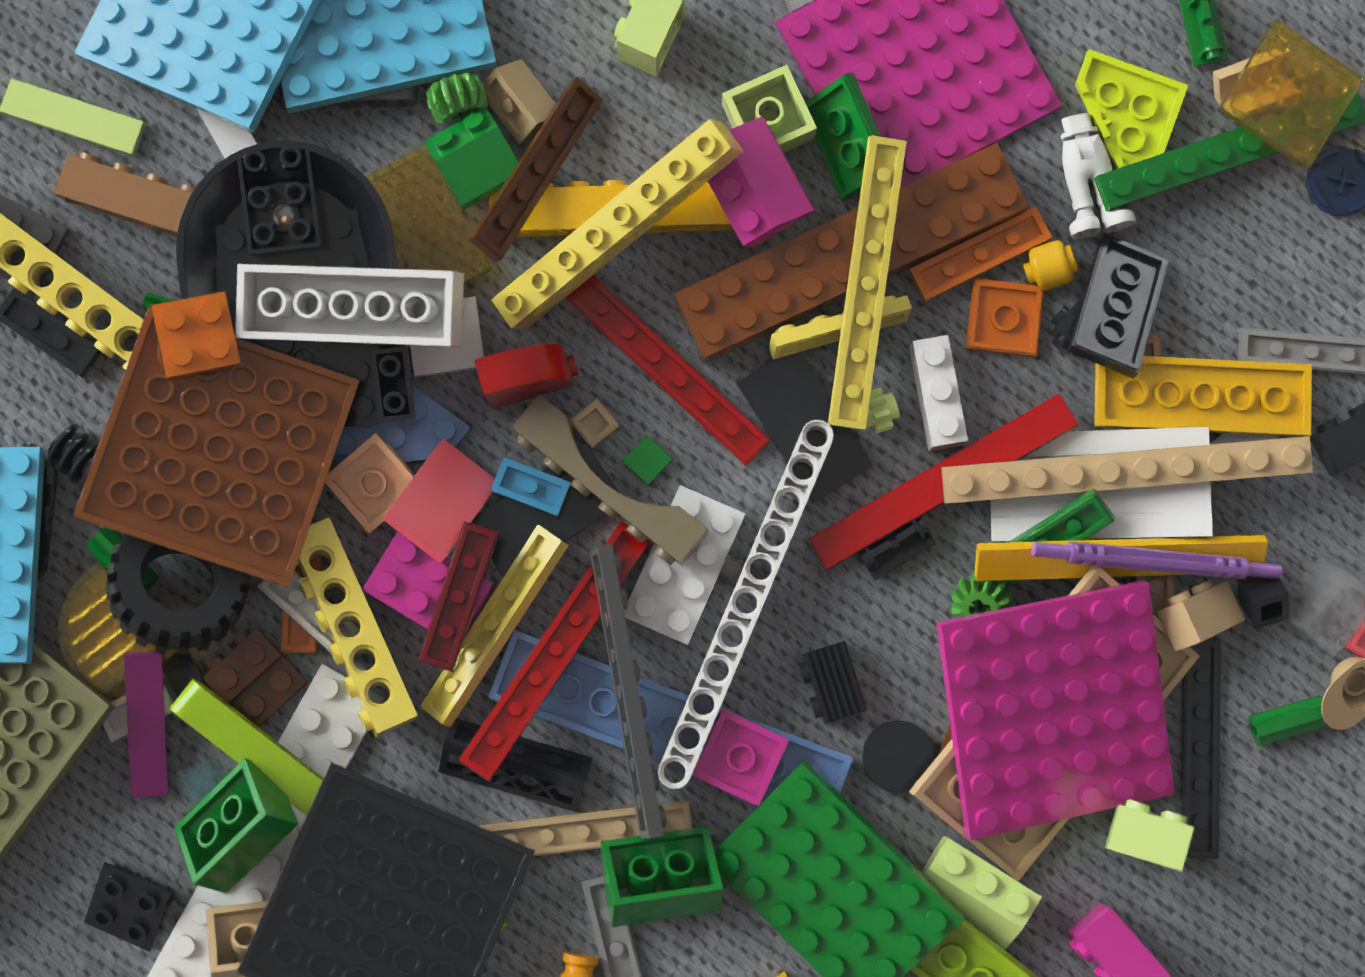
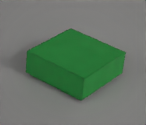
M646 435L622 462L649 486L673 459Z

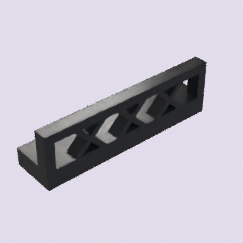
M456 719L449 728L443 744L438 769L439 773L577 812L592 757L520 737L499 767L504 774L500 776L494 775L491 781L488 782L466 766L449 762L450 754L461 757L481 725ZM525 775L533 777L538 784L535 786L524 784L520 777ZM561 785L574 789L573 798L559 794L555 787Z

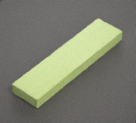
M12 78L0 106V112L4 115L133 157L146 126L144 121Z

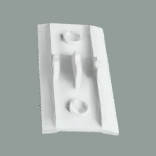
M1209 427L1069 431L1019 461L1209 445ZM1211 481L1097 491L1114 514L1115 521L1087 539L1212 537ZM1087 492L991 500V542L1011 541Z

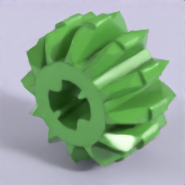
M463 73L461 75L453 74L448 78L443 77L440 82H434L426 91L428 108L436 123L451 125L463 120L471 113L488 107L487 93L478 75Z
M974 573L971 574V581L962 577L958 582L959 588L953 589L951 599L954 601L951 606L952 614L960 615L959 618L1012 607L1009 604L1012 600L1011 591L1003 590L1005 588L1004 580L996 582L976 581Z

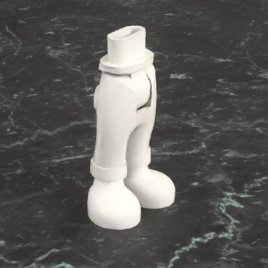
M1089 113L1063 118L1062 124L1065 132L1061 135V141L1063 142V169L1072 199L1071 205L1074 213H1077L1076 220L1069 227L1071 237L1083 239L1096 236L1101 232L1099 218L1095 216L1093 211L1094 204L1090 195L1089 179L1092 181L1096 193L1103 233L1117 232L1134 225L1136 218L1132 210L1116 208L1106 212L1094 178L1100 174L1112 171V166L1105 145L1099 134H1097L1098 129L1091 124Z

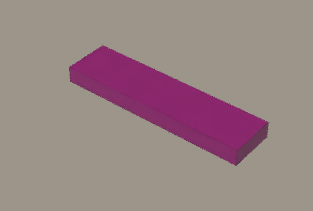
M155 651L124 653L131 798L168 795L162 653Z

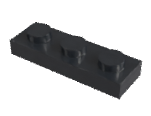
M16 288L11 290L0 306V322L82 378L101 354V351L94 346L95 343L85 336L81 337L66 326L64 321L50 314Z

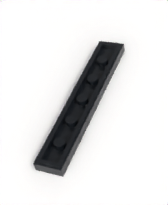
M1204 640L1189 646L1200 657L1182 678L1181 815L1188 817L1186 825L1194 827L1186 858L1219 859L1221 640Z

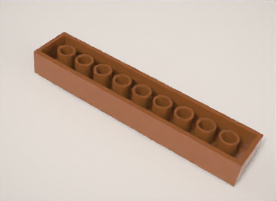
M998 143L900 188L887 278L943 253L1026 211L1029 205ZM858 208L674 293V301L704 364L772 333L782 326L789 325L846 298Z

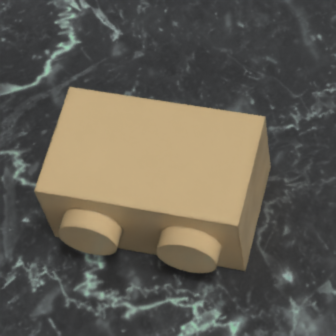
M1211 580L1200 583L1190 588L1193 595L1190 596L1187 590L1168 598L1170 606L1157 611L1175 652L1200 643L1245 621L1227 580L1214 586Z

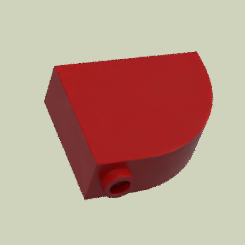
M560 344L526 346L474 360L484 396L493 410L535 398L538 394L542 396L573 387L575 385L572 377L579 375L574 356H566L564 348Z

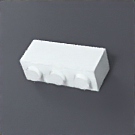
M944 335L912 341L909 351L928 452L963 446L968 441L949 337Z

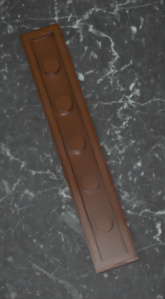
M578 77L569 82L469 238L472 244L495 263L503 259L603 100Z

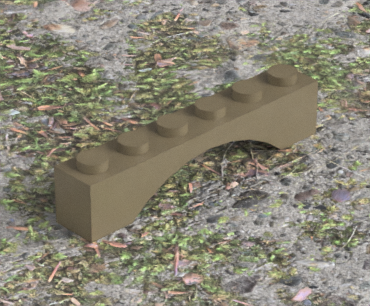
M538 394L512 426L513 430L518 434L515 439L517 443L530 453L537 449L546 456L543 463L558 476L564 471L574 480L570 485L587 498L592 493L602 502L598 506L599 509L614 521L620 516L630 525L626 530L642 543L646 539L654 543L658 547L654 553L670 566L674 561L683 566L709 534L708 529L680 506H658L642 503L626 497L606 485L590 470L583 460L575 442L569 418L540 394Z

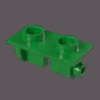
M1179 0L1193 67L1228 61L1216 1Z

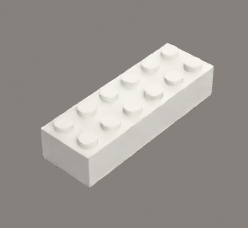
M237 264L235 338L461 347L464 273L435 270Z

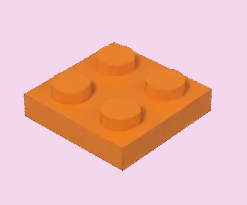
M225 291L151 305L167 379L239 366L241 364Z

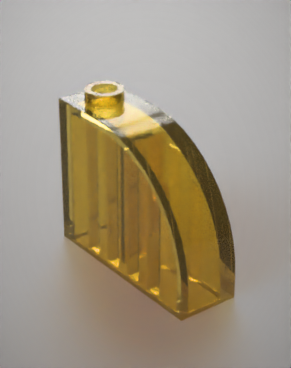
M98 562L85 572L68 592L60 611L58 639L63 658L69 669L104 698L108 699L125 686L124 653L155 651L156 646L147 643L144 648L135 642L136 636L134 634L126 635L119 627L120 620L113 618L109 609L110 600L106 595L108 570L102 563Z

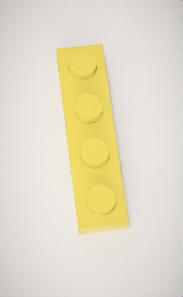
M907 295L896 298V296L884 297L880 329L907 322L912 309ZM843 312L832 317L820 315L811 319L808 324L797 327L794 324H789L778 328L775 333L771 334L769 350L773 360L839 341Z

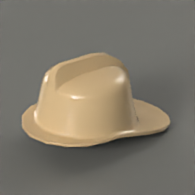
M1350 657L1341 661L1334 668L1331 674L1330 686L1325 691L1321 704V714L1324 722L1330 728L1337 730L1349 729L1365 717V658Z

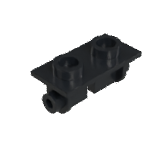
M918 518L911 520L910 524L865 548L858 555L874 581L934 546L936 542L929 533V528L924 520Z

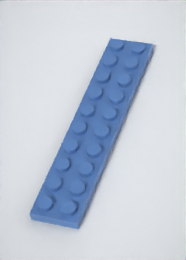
M516 630L513 631L488 698L499 701L540 639ZM576 653L535 716L624 749L610 666ZM640 677V681L637 682L639 696L644 698L647 709L646 718H643L645 733L648 732L653 743V753L649 754L651 760L661 763L689 695ZM697 698L693 700V708L698 714L707 715L712 712L714 705ZM720 708L719 711H718V714H717V716H716V718H715V721H714V723H713V725H712V728H711V730H710V733H709V735H708V737H707V740H706V742H705V744H704V747H703V749H702V751H701V754H700V756H699V759H700V757H701V755H702V752H703V750H704V748H705V746H706V744H707V742H708V739H709V737H710V735H711V733H712V731H713V729H714V726H715V724H716V722H717V720H718V718H719V716H720V713H721V711H722L723 708ZM736 714L789 739L762 798V802L804 760L841 793L853 757ZM685 728L679 733L678 740L682 747L693 749L699 744L700 737L695 729ZM674 761L667 764V766L685 772L684 766L679 762Z

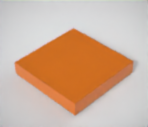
M973 278L965 349L1037 357L1044 291L1038 285Z

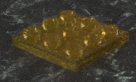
M1276 19L1267 29L1217 111L1303 169H1307L1313 164L1365 78Z

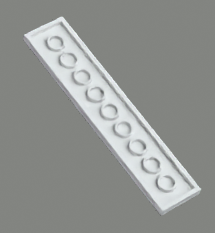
M321 664L278 743L324 778L331 762L346 769L348 768L367 732L358 715V712L363 710L358 697H350L343 680L346 676ZM372 690L368 691V696L372 702L376 704L385 702L386 698ZM291 804L299 825L228 893L197 886L147 977H211L206 909L269 901L307 817Z

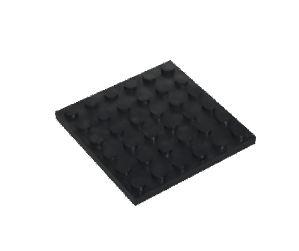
M331 762L242 958L237 973L246 977H481L535 850Z

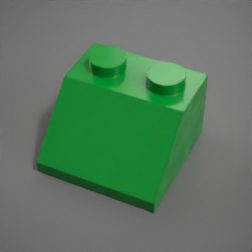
M486 107L469 114L463 120L445 130L439 131L433 137L424 141L439 172L463 211L501 190L518 163Z

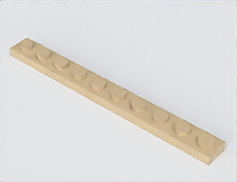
M1310 436L950 466L941 467L944 503L946 504L1089 492L1094 488L1096 491L1304 474L1313 473Z

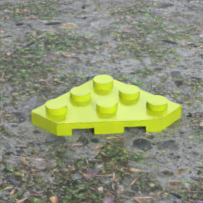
M1088 49L1075 82V87L1094 126L1098 129V134L1115 169L1165 152L1189 86Z

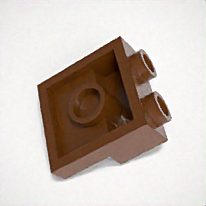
M246 629L232 641L236 648L226 657L220 653L206 664L205 668L208 673L202 678L219 697L255 725L261 727L309 682L261 629H255L253 632Z

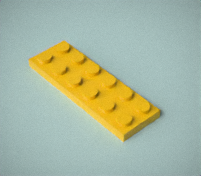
M1143 356L1139 373L1133 379L1095 363L1094 427L1122 429L1209 427V433L1288 437L1311 436L1312 364Z

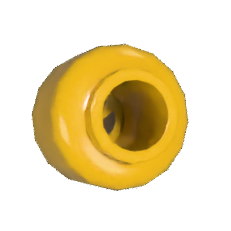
M1054 240L1032 248L1028 254L1029 262L1023 264L1029 284L1036 282L1042 291H1049L1072 283L1074 273L1079 272L1071 245L1065 246L1060 240Z

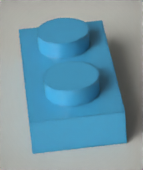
M503 457L490 491L559 517L571 487V482Z

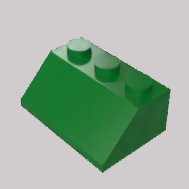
M244 758L174 829L193 885L228 893L299 824L288 796L250 759Z
M708 826L663 832L664 836L651 839L634 836L600 841L605 896L612 927L720 911L723 886Z

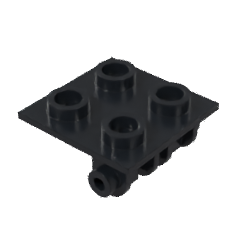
M105 862L84 923L150 952L166 906L171 905L175 892L170 891L171 887L168 885L162 886L156 882L151 883V878L148 876L144 879L140 878L141 873L136 872L134 874L122 868L119 863L112 865Z

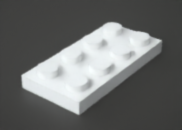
M679 485L671 506H680L708 529L709 534L683 566L676 561L671 566L654 553L658 547L653 544L627 603V609L624 610L626 619L688 645L746 513Z

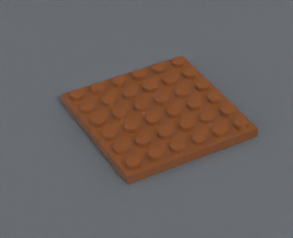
M148 307L73 517L289 588L360 380L239 338H235L241 363L239 366L167 379L152 309Z

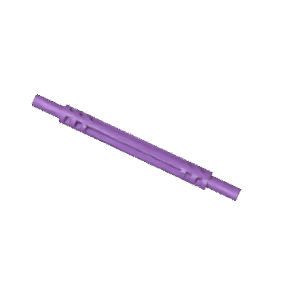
M1072 541L1067 545L1033 542L1031 549L1033 557L1066 559L1069 564L1245 579L1247 576L1280 579L1282 575V566L1280 564L1248 562V559L1245 557Z

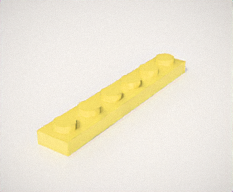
M540 525L536 526L466 634L454 673L443 670L420 705L422 709L442 725L449 728L453 725L569 546Z

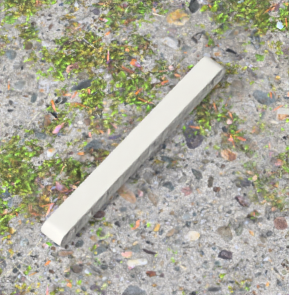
M817 419L805 424L785 468L659 765V779L668 788L677 789L686 785L699 759L832 444L833 430L825 421ZM811 430H819L825 435L826 443L819 447L812 446L807 441L806 434ZM802 462L809 465L812 470V476L806 480L796 478L792 471V467L795 464ZM785 495L792 496L798 502V509L793 513H785L780 509L778 500ZM771 528L779 529L784 535V542L779 546H770L764 539V533ZM754 562H765L770 568L769 577L763 580L755 579L750 573V566ZM748 594L755 599L756 609L753 612L746 614L737 609L735 602L740 595ZM730 627L738 629L742 634V642L736 647L725 645L721 638L722 632ZM713 661H722L728 668L727 677L721 681L712 680L707 673L708 665ZM705 694L712 698L714 702L712 712L707 715L695 712L693 700L698 695ZM685 728H693L699 734V744L693 749H686L679 743V733ZM670 762H679L685 768V777L679 783H670L664 777V768Z

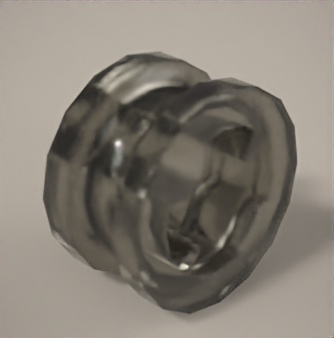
M729 550L717 580L727 579L730 582L729 585L734 586L746 557L743 555L735 557L734 551Z

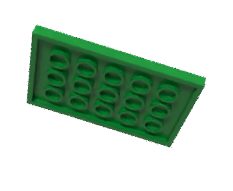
M806 760L714 850L720 876L822 977H904L950 934L965 917Z

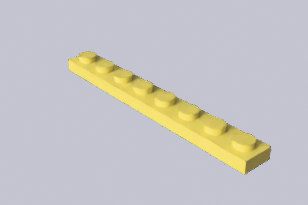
M872 135L868 137L828 418L829 425L866 430L907 142L904 140Z

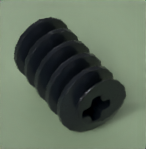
M75 423L66 428L53 440L48 449V460L53 464L59 463V471L63 474L69 473V480L74 484L80 483L79 490L82 491L99 444L94 443L86 447L85 444L89 439V435L84 433L76 438L75 434L79 426Z

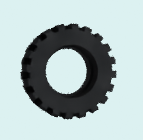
M122 534L121 542L115 545L111 553L107 573L106 595L110 600L109 609L113 618L120 620L119 627L126 635L132 633L136 636L135 642L144 648L147 643L156 646L155 652L166 654L167 649H176L177 655L188 654L190 648L196 647L198 651L209 648L210 642L213 640L219 642L227 635L229 628L235 626L248 597L250 575L195 558L208 569L213 578L212 593L204 604L196 608L183 611L171 610L157 604L149 597L143 586V575L146 567L153 560L168 554L183 553Z

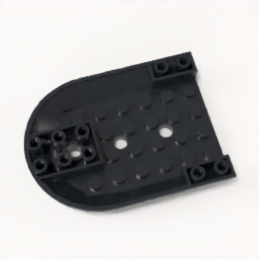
M284 140L259 143L243 148L220 161L201 179L191 193L184 207L177 232L176 260L181 300L225 291L234 335L236 329L237 264L398 269L392 224L387 209L373 184L359 169L340 155L323 147L300 141ZM285 207H291L294 212L293 221L290 220L289 225L281 226L278 222L280 210ZM239 338L296 358L298 352L307 349L313 354L315 365L360 380L344 428L416 418L407 345Z

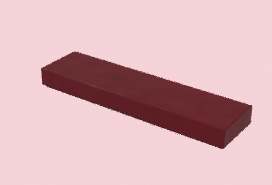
M464 521L418 658L419 662L454 673L500 534L499 532Z

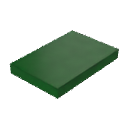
M854 73L844 74L805 102L817 127L815 141L841 201L849 200L861 192L868 137L871 135L881 137Z

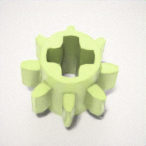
M881 387L871 390L866 428L874 426L877 434L892 429L894 427L892 420L900 418L898 405L893 393L890 392L883 395Z

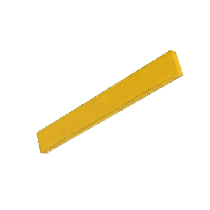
M1265 535L1072 541L1245 557L1248 559V562L1265 563L1268 546ZM1042 541V543H1053V544H1064V545H1067V544L1070 542V541ZM1033 542L977 543L974 575L976 581L1083 578L1092 565L1069 564L1066 559L1033 557L1031 553ZM1100 566L1111 577L1191 575Z

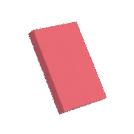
M443 438L382 519L437 562L441 563L458 541L464 521L471 523L492 494L490 490L495 478Z

